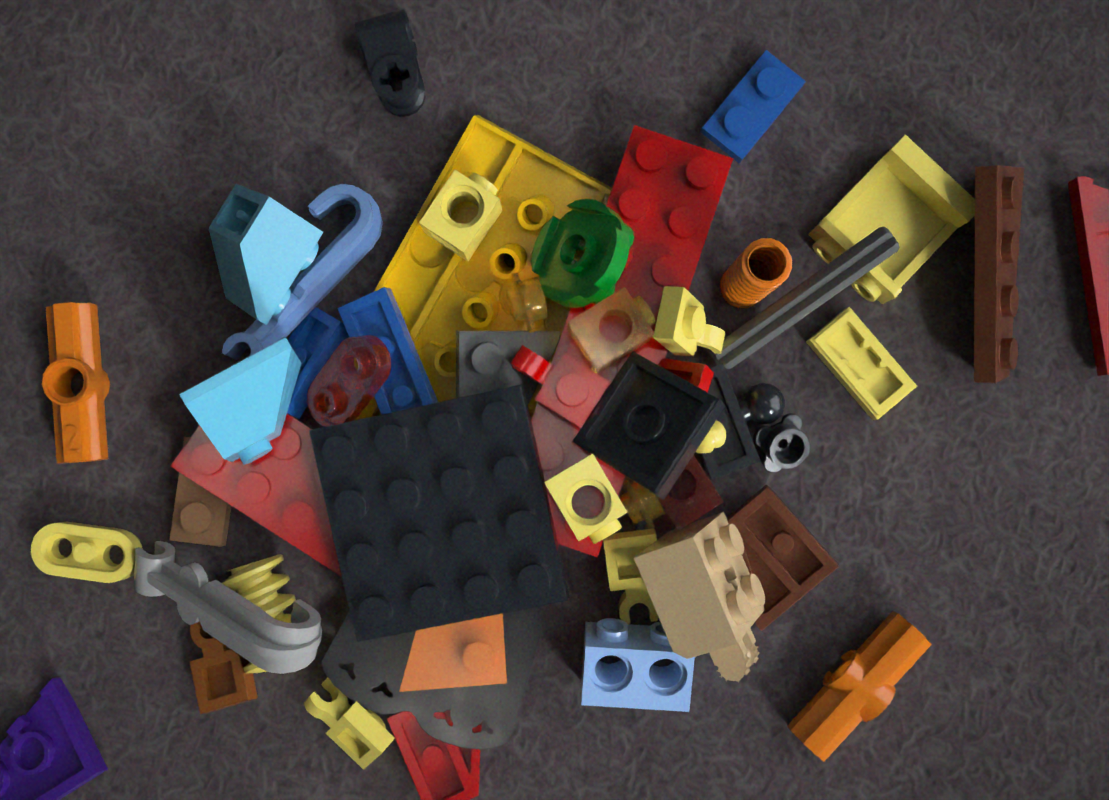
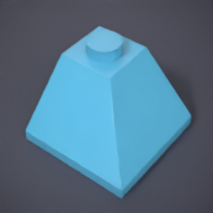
M285 337L179 395L223 459L233 462L240 458L243 465L269 453L273 449L269 441L281 435L302 363Z

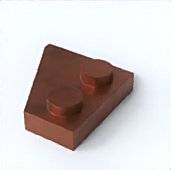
M767 484L727 517L728 524H734L742 537L744 544L742 556L749 573L755 574L758 577L764 590L765 604L763 606L765 610L755 621L760 631L764 630L839 567L832 556Z

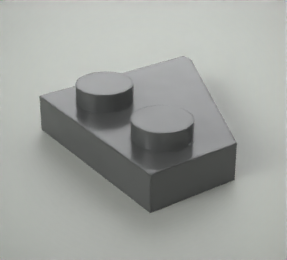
M456 331V398L523 384L527 404H529L538 383L512 368L510 363L522 345L549 362L560 340V331Z

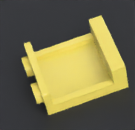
M905 134L808 235L815 241L813 244L814 251L822 260L829 264L879 227L884 226L888 228L898 241L899 250L851 284L855 291L866 300L874 302L877 299L881 304L895 299L902 291L901 287L953 232L968 223L975 216V199Z

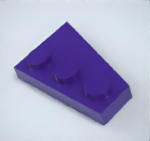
M60 677L52 678L40 691L41 697L27 714L19 716L6 731L9 735L0 744V800H60L108 770L74 699Z

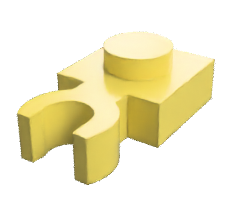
M654 528L614 533L603 540L610 591L625 589L619 600L620 619L628 625L630 624L629 610L636 603H643L648 607L651 622L657 621L659 618L634 560L635 556L657 541Z

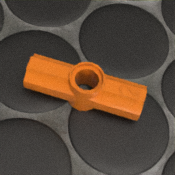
M68 302L53 304L46 307L50 365L43 374L42 386L44 393L52 401L57 464L107 460L109 458L104 400L109 392L110 381L108 374L102 368L98 307L92 303ZM80 371L83 375L84 384L80 393L75 396L71 389V381L74 375Z
M892 611L857 650H850L841 656L844 662L833 674L830 671L825 674L822 681L824 686L798 715L792 719L787 727L809 750L825 762L861 721H871L887 708L895 696L896 689L894 685L932 644L915 626L904 619L899 613Z

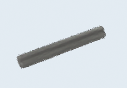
M884 226L879 227L724 338L721 354L714 353L716 359L720 364L723 363L725 369L733 368L895 254L900 248L898 241L888 228Z

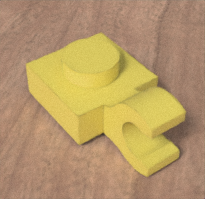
M664 286L653 338L674 355L694 357L697 346L708 348L715 354H721L725 331L716 326L706 324L704 306L685 287Z
M327 677L321 685L331 694L332 702L322 700L317 693L313 692L303 704L312 716L321 719L330 727L326 734L364 770L384 752L395 737L386 730L385 723L375 712L364 709L357 701L350 706L348 697L334 686Z

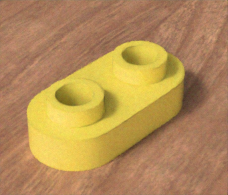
M59 522L46 525L36 533L31 544V556L35 565L42 572L49 575L113 583L134 575L135 548H142V545L133 533L124 529L75 522ZM64 538L72 544V552L68 557H64L59 552V543ZM114 545L119 546L124 554L123 560L119 565L113 563L109 556L110 550Z

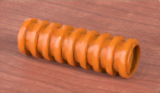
M760 238L753 241L724 272L720 281V291L723 298L730 305L737 308H749L759 303L789 277L792 270V257L789 250L780 241L772 238Z

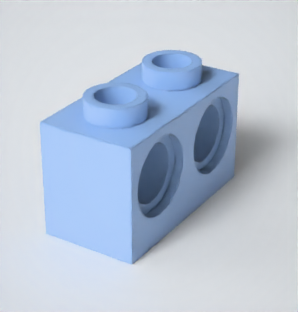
M606 618L598 622H585L581 705L689 712L695 657L686 659L672 651L661 622H656L651 626L628 625L626 622L614 618ZM609 655L621 658L618 662L611 664L604 663L599 659ZM660 659H670L674 661L672 664L665 667H658L653 665L654 662Z

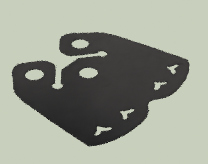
M540 606L503 613L506 684L399 692L416 631L356 642L350 612L321 664L325 674L334 686L355 702L357 701L361 706L383 715L410 711L416 717L420 727L437 740L470 749L498 748L508 744L540 639L542 612ZM340 663L355 664L354 674L356 678L354 680L349 677L347 670L338 667ZM385 681L387 688L393 696L387 697L382 691L372 692L371 689L378 687ZM450 710L453 726L448 725L444 718L438 719L434 717V713ZM483 720H486L487 725L494 730V733L490 734L485 730L474 733L472 729L481 724Z

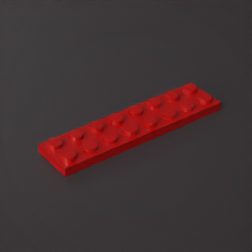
M634 125L606 205L618 213L623 222L630 226L634 232V241L629 249L625 268L615 284V292L612 298L607 303L602 305L590 303L584 307L570 308L551 363L553 366H556L563 353L610 381L604 391L605 393L632 351L657 365L662 358H666L668 350L653 338L664 286L685 287L689 291L733 158ZM537 403L531 422L543 477L546 482L591 454L573 442L580 428L540 403ZM596 458L616 494L619 496L625 476ZM582 486L575 491L572 497L573 510L583 518L595 517L601 512L604 505L602 493L594 486ZM546 487L558 544L598 558L603 540L593 544L590 537L587 536L578 541Z

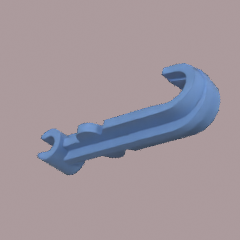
M339 184L326 189L308 205L309 212L319 220L338 206L344 204L354 205L356 215L353 221L293 281L290 286V298L284 309L279 314L272 315L267 325L256 319L244 333H235L228 337L223 344L222 353L237 360L246 349L250 348V356L287 337L374 247L381 236L383 220L380 208L370 194L354 185Z

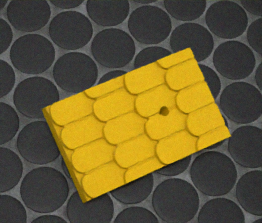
M480 115L472 117L374 290L377 291L383 287L391 288L438 402L456 398V331H560L561 337L570 307L551 300L538 289L537 285L541 286L539 275L532 271L531 265L535 242L542 228L552 216L561 219L566 213L572 211L567 205L580 199H593L607 205L612 190L610 186L590 177L586 173ZM454 170L468 178L474 172L487 179L498 189L495 196L500 198L502 206L501 214L469 261L461 258L426 235L419 224ZM461 202L453 208L451 219L457 223H468L477 216L479 207L472 202ZM585 248L584 250L576 251L574 260H580L585 252ZM507 253L514 258L515 268H510L505 264L503 254ZM350 337L310 403L314 408L341 423L382 415ZM555 351L549 361L550 364L552 363ZM540 384L537 385L528 404L531 420L538 403L535 401V398L543 387Z

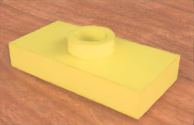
M850 307L844 309L806 341L872 420L881 418L917 387Z

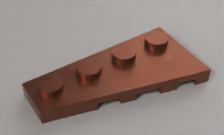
M1001 165L975 167L974 382L997 383L1009 377L1010 370H1014L1017 364L1018 344L1016 338H1012L1013 318L1017 314L1019 303L1016 277L1024 180L1023 167Z

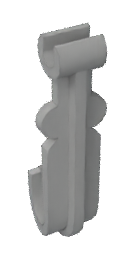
M156 541L154 555L147 553L140 547L135 548L134 590L144 596H168L177 602L179 615L185 623L192 625L200 622L205 632L252 664L271 673L284 674L296 672L307 667L315 659L322 637L321 617L319 612L301 599L293 602L291 623L279 621L217 580L208 582L207 574L200 564L194 562L183 567L175 563V547L167 542Z

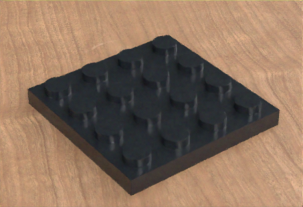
M523 384L309 430L356 642L568 601L570 595Z

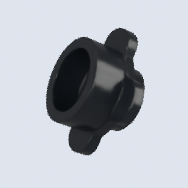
M788 413L784 415L780 422L770 427L761 426L754 434V442L762 448L764 454L762 464L770 472H778L782 468H794L801 464L810 453L811 445L809 440L800 430L802 420L795 414ZM786 439V444L779 447V441Z

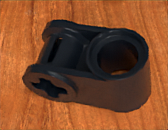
M405 9L355 22L358 42L369 70L372 85L380 96L385 109L399 117L417 113L423 106L426 98L425 86L416 57L418 56L416 43L412 40L414 36ZM403 80V89L394 92L396 90L395 82Z

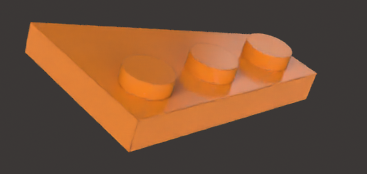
M503 614L416 630L399 692L506 684Z

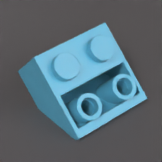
M235 184L209 227L226 299L267 325L272 315L279 314L288 303L291 294L290 286L299 271L306 269L315 259L319 249L317 242L323 232L271 197Z

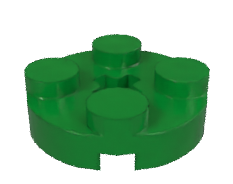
M580 199L567 205L572 211L566 213L561 219L552 216L544 225L535 242L531 258L532 271L539 275L541 286L537 285L540 292L551 300L570 308L584 307L590 303L602 305L612 298L615 292V284L625 268L629 249L634 241L632 228L623 222L618 213L597 200ZM585 248V252L580 260H574L576 251H581Z

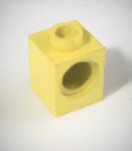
M454 170L419 224L426 235L461 258L469 261L502 212L500 198L495 196L498 189L477 173L472 172L468 178ZM461 202H472L479 207L477 216L468 223H457L451 219L453 208Z
M593 454L544 482L578 541L589 536L593 544H596L622 528L618 518L628 512ZM586 485L596 487L604 498L601 512L592 518H583L577 515L572 508L573 494L577 489Z

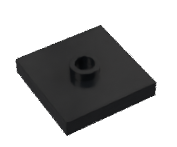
M632 351L573 439V442L664 500L725 408V405L717 397Z

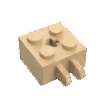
M724 512L667 532L635 556L634 560L672 651L686 659L710 653L714 665L718 666L717 672H720V677H724L726 681L739 682L744 675L750 672L749 667L759 659L757 656L760 652L757 651L758 646L754 644L756 640L751 626L765 610L763 606L765 604V594L760 580L755 574L749 573L742 556L744 544L738 529L734 524H728Z

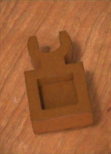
M200 622L192 624L190 626L191 638L198 647L202 648L203 658L190 661L200 714L211 713L257 699L253 673H244L243 670L250 662L216 638L211 637L210 634L203 630Z

